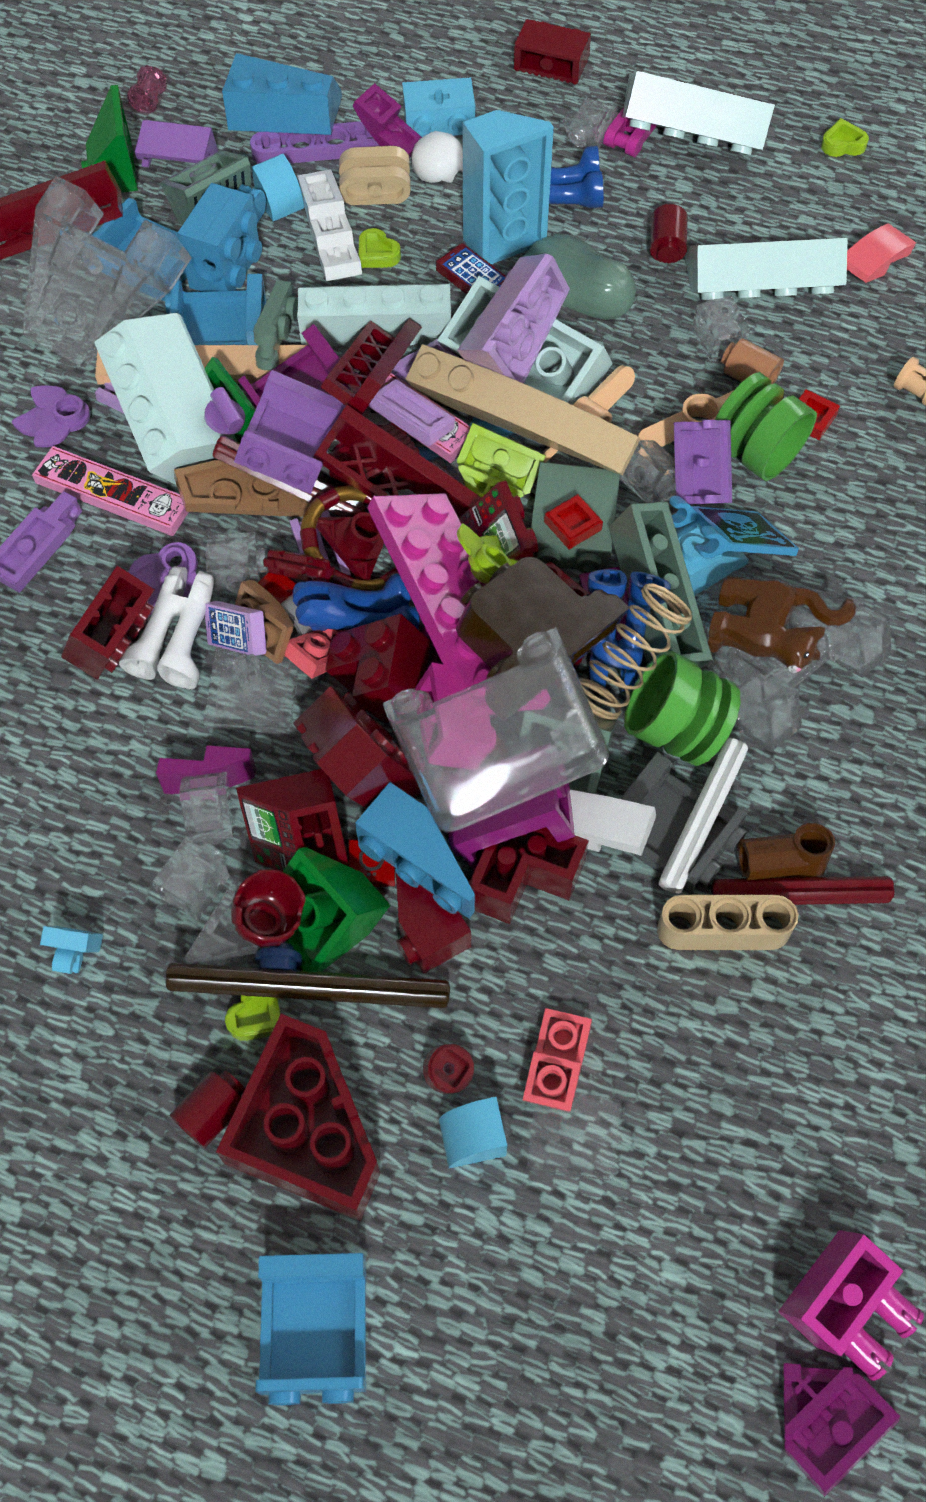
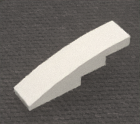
M332 170L297 175L307 219L326 281L362 275L361 261L354 246L352 229L345 214L344 200Z
M570 790L574 832L576 836L589 840L588 849L599 852L601 846L604 845L636 855H642L656 819L655 807L614 797Z

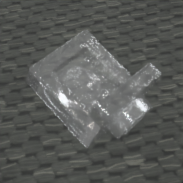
M586 97L576 116L566 113L562 119L569 140L579 147L598 146L599 150L606 130L617 117L618 111L616 106Z

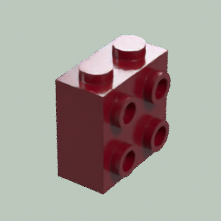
M117 565L70 633L61 658L97 680L105 669L113 673L132 642L126 637L130 636L135 640L155 606L148 603L155 589Z

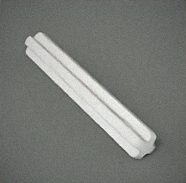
M728 738L724 743L660 877L659 886L662 889L673 894H680L746 756L748 751L746 743L735 738Z

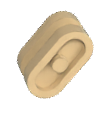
M397 146L354 147L345 150L339 158V190L344 202L350 205L399 204L404 202L409 197L411 190L409 155L404 149Z

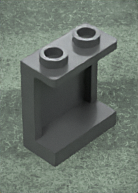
M657 752L620 799L655 807L656 819L642 855L631 854L662 875L700 793L671 775L672 761ZM739 808L733 816L724 809H720L683 890L692 895L700 883L706 887L709 886L722 867V864L717 860L725 850L733 853L738 848L740 839H744L747 831L742 828L747 812Z

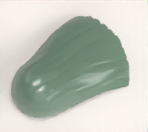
M557 233L553 236L545 237L534 242L531 248L527 250V254L523 256L549 254L554 257L570 288L562 304L567 308L594 318L610 320L623 316L634 303L636 286L629 269L618 260L603 257L591 245L575 236Z

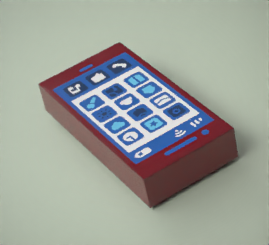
M463 243L436 261V271L465 294L469 292L478 276L483 277L498 287L502 285L506 278V275Z

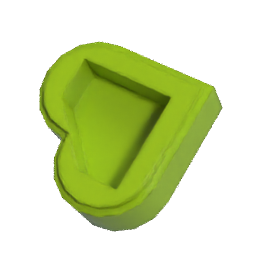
M840 118L823 135L821 149L825 154L833 157L844 154L861 155L867 148L869 136L862 129Z
M371 228L363 231L359 237L361 268H387L397 265L401 259L400 244L393 239L387 238L386 234L380 229Z
M241 995V1002L231 1006L225 1015V1024L229 1033L240 1041L270 1036L281 1014L279 1000L273 997Z

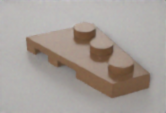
M220 460L174 469V479L186 512L303 517L306 509L311 504Z

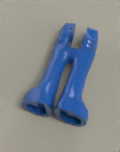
M598 146L586 147L583 150L579 163L574 166L551 168L549 204H576L590 209L603 207V177L599 166Z
M597 570L591 572L588 576L587 587L590 594L597 590H603L608 594L617 595L622 600L626 591L627 577L620 570ZM632 572L628 588V606L636 605L649 613L651 607L643 599L641 592L644 585L649 583L656 584L670 591L671 584L658 576L643 572ZM649 591V593L656 601H658L660 604L665 603L664 600H662L656 594ZM629 609L625 625L645 638L646 624L637 619ZM634 609L639 615L648 620L647 616ZM615 629L611 635L591 650L590 661L596 660L609 668L620 669V678L628 686H634L639 676L637 670L617 662L604 651L602 644L609 642L618 646L639 667L642 664L644 649L632 644L624 637L618 641ZM624 629L625 634L643 644L637 637ZM607 646V648H608L612 653H614L616 656H618V657L621 658L622 660H624V661L630 663V662H629L621 653H619L617 650H615V649H613V648ZM593 664L598 671L608 677V671ZM589 665L590 680L605 688L606 681L599 677ZM619 687L620 692H625L623 688Z
M399 573L392 574L382 589L377 591H364L322 581L300 582L293 588V602L298 606L295 612L298 623L303 626H309L313 631H324L327 629L346 631L398 614H402L419 629V614L416 607L409 606L411 597Z

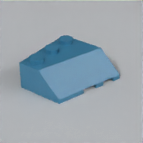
M238 53L234 57L222 90L228 130L331 135L342 98V91L333 76Z

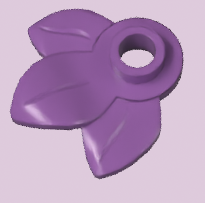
M35 386L31 388V396L36 407L13 419L12 424L22 434L34 437L35 447H52L64 441L70 432L83 428L90 420V410L88 405L78 396L67 394L61 387Z
M182 542L167 544L159 553L145 554L131 565L128 572L155 589L148 601L151 605L155 606L165 576L173 568L170 566V561L175 556H182V561L178 567H186L187 582L183 597H189L197 575L195 571L198 560L193 549Z

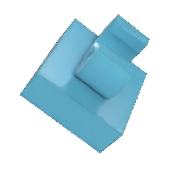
M43 926L40 945L57 948L52 961V971L72 974V972L79 973L83 961V952H99L103 934L60 926Z

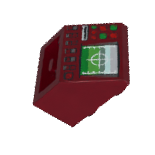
M507 481L498 482L459 517L460 523L468 526L479 537L497 536L502 551L509 559L519 561L525 557H533V553L538 552L535 533L532 528L526 529L523 522L524 509L521 499L518 495L512 496Z
M322 769L236 787L256 863L283 872L297 850L307 847L349 866L331 781Z

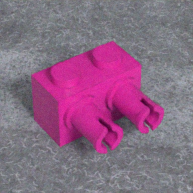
M841 1230L837 1232L778 1311L816 1348L840 1357L844 1353L866 1373V1376L871 1381L880 1379L887 1372L878 1364L880 1361L890 1367L894 1359L893 1354L888 1349L882 1347L862 1328L875 1311L896 1330V1333L901 1338H907L917 1330L909 1322L911 1319L921 1324L924 1318V1313L893 1287L903 1273V1270L864 1234Z

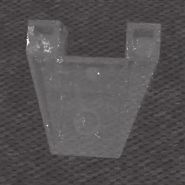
M55 176L35 209L22 335L79 367L85 368L97 357V348L94 341L123 320L141 318L173 289L192 257L175 234L147 220L143 221L125 252L91 235L104 213L86 190Z
M733 571L728 575L746 579L772 580L738 571ZM724 579L696 599L707 641L714 612L726 611L729 614L745 616L747 612V607L740 604H734L731 607L719 605V595ZM787 583L796 588H804L818 593L831 610H839L847 598L852 599L856 605V613L852 620L838 627L827 626L818 621L806 605L795 607L786 629L825 627V634L818 640L817 649L821 653L820 659L812 661L801 672L792 673L776 658L754 657L739 649L722 646L717 652H711L713 660L704 665L703 669L713 671L720 678H726L736 683L740 690L741 699L738 717L735 722L741 733L772 752L802 728L799 692L794 687L829 659L863 678L891 655L889 616L854 598Z

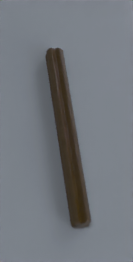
M173 962L167 967L165 979L167 989L178 992L445 1008L448 1006L450 999L449 982L436 979Z

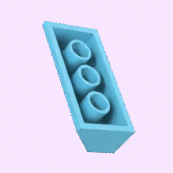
M495 110L462 122L463 240L471 250L490 264L527 251L534 242L547 237L554 127L549 121L501 110Z

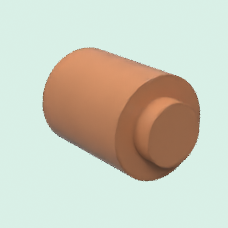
M742 338L737 343L731 342L723 354L721 363L725 365L724 373L740 382L754 373L761 372L771 380V384H774L782 370L784 359Z

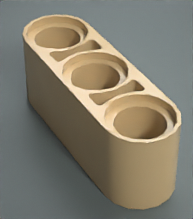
M678 895L667 900L663 906L658 921L657 933L664 945L676 950H775L786 944L798 923L799 914L791 900L779 895ZM676 916L683 917L690 923L691 927L684 930L678 929L671 924L669 919ZM769 916L778 919L783 929L770 928L764 922L763 917ZM728 917L736 923L737 928L725 929L719 925L716 918Z

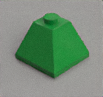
M111 85L86 142L87 160L81 161L82 168L105 160L121 193L138 191L132 140L118 85Z
M307 847L299 848L283 870L284 873L294 877L306 898L301 924L295 930L294 935L285 941V943L291 944L294 947V951L302 955V965L300 968L303 971L322 972L366 938L391 906L362 872Z

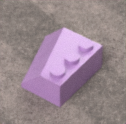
M539 254L519 258L457 351L464 360L521 383L525 382L570 290L554 257L549 254Z

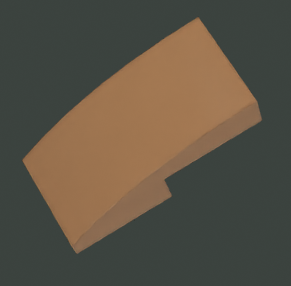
M253 579L242 581L235 605L263 611L267 649L264 655L276 664L282 663L294 627L285 609L265 588Z

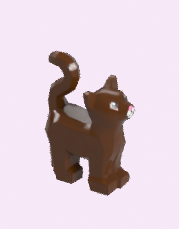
M727 576V579L723 581L720 591L719 605L731 607L734 604H740L747 607V612L745 616L729 614L726 611L714 612L709 627L708 645L710 652H717L722 646H729L754 657H773L783 663L790 672L799 673L805 666L810 665L812 661L820 659L821 653L817 649L818 640L825 634V627L786 629L795 607L806 605L818 621L827 626L838 627L852 620L856 613V605L852 599L847 598L839 610H831L818 593L804 588L793 587L778 579L755 580Z

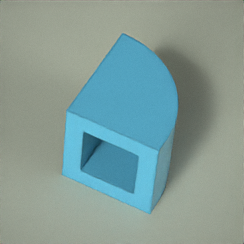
M284 154L251 167L254 187L265 193V211L272 221H276L304 208L303 196L298 180Z
M497 1097L482 1099L459 1106L446 1112L439 1118L449 1168L506 1156L507 1142Z

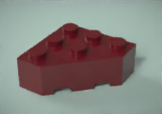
M330 686L293 722L296 729L303 734L301 738L307 748L313 754L316 753L313 758L319 767L347 797L366 809L389 782L414 799L427 787L418 776L423 770L422 767L405 750L402 751L393 742L395 740L393 736L377 720L374 721L365 712L367 709L352 697L350 691L343 696Z
M280 1014L216 1153L224 1165L361 1222L380 1176L376 1157L326 1031Z

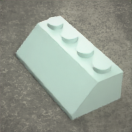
M636 71L629 75L623 118L631 119L629 126L650 131L652 124L664 127L663 135L684 139L685 133L698 136L697 143L717 147L718 142L722 141L732 144L730 151L751 155L752 149L763 150L775 105Z
M848 238L687 246L685 260L691 292L701 293V300L724 299V291H738V298L761 297V289H775V296L797 295V288L811 287V294L834 293V286L846 285Z
M478 276L437 341L460 355L457 351L500 287ZM555 319L524 384L573 405L579 398L583 396L588 397L598 387L613 363L604 346Z
M450 283L298 288L297 318L301 345H308L301 333L313 324L331 347H350L370 320L395 338L409 318L422 327L410 345H427L440 337L451 320Z
M171 313L123 320L94 341L150 473L176 484L174 469L205 463L215 459L213 457V450L220 436H226L237 441L234 434L224 435L217 433L205 422V408L212 401L210 394L214 388L180 314Z

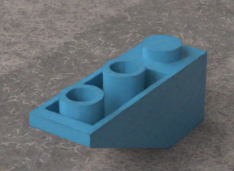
M389 782L355 822L359 848L371 859L377 862L383 859L394 866L397 875L410 886L417 888L421 885L434 894L433 898L436 903L444 910L452 914L458 911L470 919L475 912V894L428 808Z

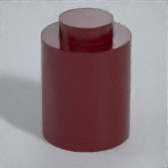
M665 204L655 209L652 213L650 253L658 262L675 263L686 255L688 215L681 206Z
M226 1070L220 1076L210 1071L169 1116L198 1145L206 1149L229 1124L241 1099V1095L245 1091V1087Z

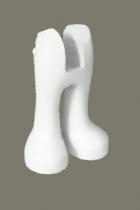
M174 566L169 571V574L165 576L152 615L138 641L127 648L119 661V665L124 671L135 677L147 680L154 679L158 671L160 676L173 686L186 689L197 687L200 673L191 658V649L198 628L205 616V603L211 600L214 584L212 575L199 571L187 598L183 597L187 582L186 567ZM180 616L174 633L160 659V652L167 630L173 618Z

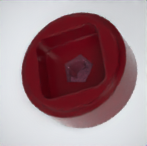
M439 1045L433 1048L424 1060V1078L427 1084L436 1092L443 1094L458 1093L464 1090L473 1078L474 1063L472 1057L466 1049L459 1045Z

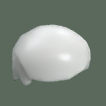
M439 131L423 136L415 144L412 151L413 171L422 181L430 183L440 182L441 180L448 183L453 182L457 172H463V148L461 143L452 134Z

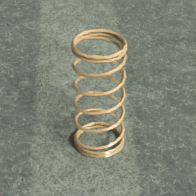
M650 583L645 584L641 589L642 597L654 611L669 621L681 625L678 630L665 629L646 610L636 605H630L629 609L637 619L664 634L667 645L664 649L651 648L647 641L632 628L624 624H616V629L622 637L651 653L653 664L648 668L639 667L621 648L612 643L604 642L602 644L604 651L617 662L637 670L640 682L635 686H628L611 668L599 661L591 660L589 665L599 677L612 685L623 688L626 693L625 702L620 704L603 686L588 679L578 678L572 685L573 694L593 714L607 720L617 719L622 713L621 707L627 706L630 702L628 689H638L643 685V674L641 671H650L656 668L657 659L654 652H666L671 648L670 638L667 633H682L685 629L684 625L691 621L692 613L688 606L678 596L662 586ZM649 591L664 600L675 613L669 611L656 601ZM634 609H636L637 611L643 613V614H644L645 616H647L653 623H651L650 621H648V620H646L645 618H643V617H642L641 615H639ZM620 628L629 631L631 634L637 637L643 644L632 639L630 636L625 634ZM607 646H609V647H611V648L617 650V651H618L619 653H621L630 663H628V662L622 660L621 658H619L618 656H616L614 653H612V652L607 648ZM593 664H596L604 668L612 676H614L618 680V682H615L614 680L606 677L604 674L598 671ZM583 686L596 691L601 696H603L607 701H604L596 697L595 695L591 694ZM582 692L601 704L613 707L616 713L607 712L597 707Z

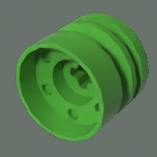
M758 372L742 381L730 394L720 408L715 420H730L731 457L736 458L742 455L743 466L764 481H769L782 472L802 449L816 423L817 412L794 395L784 398V389L776 383L771 384V380Z
M674 651L662 652L656 656V668L642 672L643 685L641 688L632 690L630 702L625 710L624 727L629 735L652 746H663L666 753L680 757L682 761L688 764L702 765L719 752L730 736L741 704L740 690L736 683L726 678H720L713 671H701L697 663ZM653 660L645 668L651 667ZM640 677L636 681L635 685H637L640 682Z

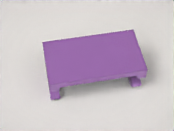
M150 120L142 121L135 149L136 158L142 159V167H149L152 158L197 163L218 152L213 131L210 127Z
M730 420L674 422L676 496L683 498L689 505L732 503Z

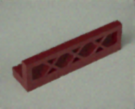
M104 160L1 197L0 242H6L0 245V260L123 217L121 190L106 161ZM111 203V206L98 210L100 207Z
M409 318L394 338L370 320L320 387L344 405L350 406L362 415L422 327ZM364 354L369 355L371 359H366ZM353 369H358L361 374H356ZM342 384L348 385L349 388H350V390H349L348 388H346V387H345L344 385H342Z
M348 405L345 406L312 457L321 461L324 467L371 499L373 496L398 495L397 490L405 489L411 490L416 495L446 493L458 519L481 499L479 495ZM334 439L349 448L352 457L351 461L340 462L326 452ZM375 466L383 471L386 484H372L366 479L363 467Z

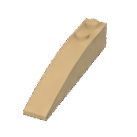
M424 344L421 345L405 379L413 388L435 402L623 476L640 441L639 436L563 400Z

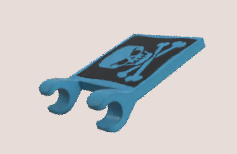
M672 496L669 500L673 507L679 509L677 513L672 515L675 528L683 527L694 521H697L702 526L700 533L710 540L703 546L695 545L694 549L706 559L714 558L727 551L796 556L799 548L758 511L690 506L680 496Z

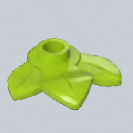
M463 523L458 528L457 537L461 546L469 555L468 561L471 566V572L480 582L484 584L489 583L492 575L503 564L508 563L512 566L518 562L517 560L509 559L505 555L497 536L479 537Z

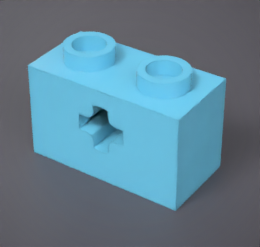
M471 77L402 82L405 123L421 137L434 131L449 133L453 136L463 135L462 122L475 118V100Z

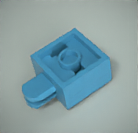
M215 183L209 185L177 233L189 288L201 292L235 291L236 288L242 287L246 278V272L253 262L256 263L262 253V242L259 241L257 223L264 214L266 206V196L262 190L257 188L251 189L243 184L240 185L238 190Z

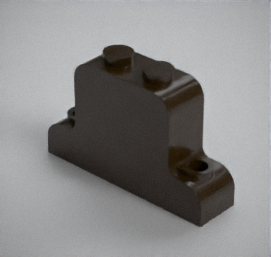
M525 557L512 566L508 563L503 564L492 575L489 583L484 586L477 583L467 591L460 602L465 609L457 622L456 631L459 637L492 668L486 676L491 683L485 692V700L487 705L504 721L611 635L616 629L615 625L620 623L629 610V606L617 595L608 594L603 590H597L590 595L587 594L581 597L541 560Z

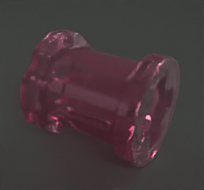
M144 65L138 70V81L130 87L127 99L129 104L138 112L150 114L156 110L158 96L165 91L167 83L166 76L157 67Z

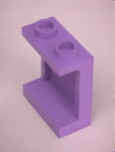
M271 370L258 406L247 431L244 432L234 462L311 494L323 465L321 461L312 457L346 405L332 395Z

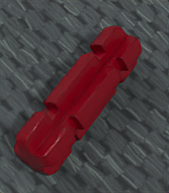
M278 549L269 550L267 557L263 558L264 567H268L269 573L284 575L305 581L330 582L331 575L335 574V568L330 566L328 559L313 558V556L285 552Z

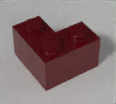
M402 614L394 615L332 635L325 671L352 692V697L381 722L388 723L419 714L415 687L427 670L431 641Z
M544 827L485 848L469 883L475 894V911L510 924L527 885L570 901L586 861L589 840L575 835L573 838L557 842L548 828Z

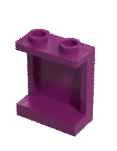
M313 324L301 333L308 345L273 370L329 394L320 386L340 358ZM270 372L253 384H250L245 376L238 379L246 391L244 393L255 409L261 399ZM342 384V385H344L346 388H348V389L350 390V388H349L348 385Z
M549 740L451 776V796L448 797L447 803L452 816L453 830L449 831V842L455 855L458 857L462 856L473 870L476 869L482 856L481 849L544 827L548 828L557 842L575 837L568 768Z

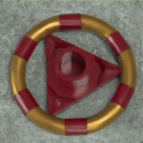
M354 486L331 488L311 502L301 522L300 538L302 549L305 555L324 559L319 550L317 528L357 578L354 579L335 569V574L331 575L330 583L364 591H377L382 589L392 574L399 572L395 566L378 579L369 580L384 545V541L370 513L362 512L354 517H320L323 512L343 501H358L369 506L372 499Z

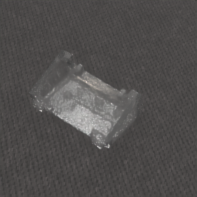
M557 628L528 636L517 652L520 665L436 702H433L430 695L425 691L406 689L396 694L391 700L383 703L387 718L428 810L440 830L456 831L593 773L608 761L610 756L609 749Z

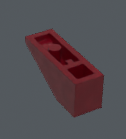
M396 873L398 920L401 937L396 940V943L409 965L416 962L422 973L425 974L471 947V930L460 913L457 911L455 914L444 910L434 900V894L421 885L417 888L410 886Z

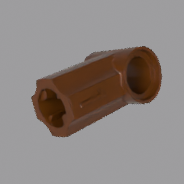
M807 823L797 828L795 834L740 839L737 849L739 856L738 865L742 877H746L747 880L793 876L794 878L822 877L835 847V837L825 826L817 823Z

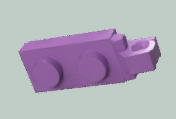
M63 491L49 508L44 506L39 510L35 507L0 546L1 583L20 593L74 529V522L82 512L76 497Z

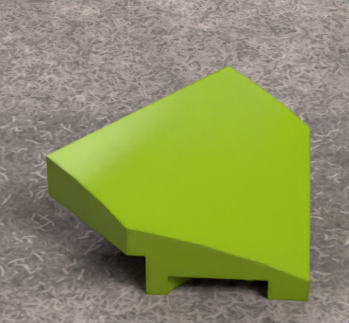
M472 423L458 456L457 463L466 487L481 498L498 482L507 481L512 496L518 495L521 498L530 493L539 473L540 462H544L546 455Z

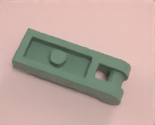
M276 281L254 326V342L258 345L255 353L256 366L261 370H273L279 365L277 351L282 340H287L291 320L295 321L297 319L298 299L292 296V282Z

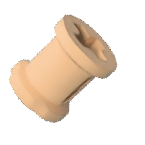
M912 357L897 376L894 388L897 390L904 388L921 398L922 404L926 406V368L919 365V359Z

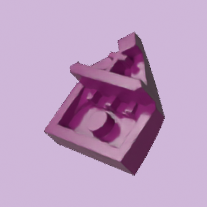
M784 1363L785 1452L825 1497L899 1422L900 1415L860 1374H853V1367H843L842 1370L807 1368L801 1367V1364Z

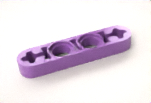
M361 121L334 124L331 135L257 132L250 139L252 158L257 164L280 154H284L289 163L339 159L341 154L347 149L354 147H376L379 144L373 138L367 139L372 136ZM332 139H341L344 141L343 143L337 145L328 143V141ZM299 142L309 144V146L303 148H296L293 145Z

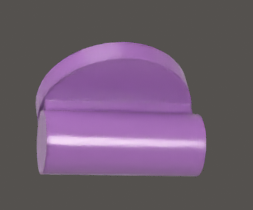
M223 387L216 388L210 394L212 401L205 408V422L217 433L224 435L235 434L244 425L245 413L238 403L231 400Z

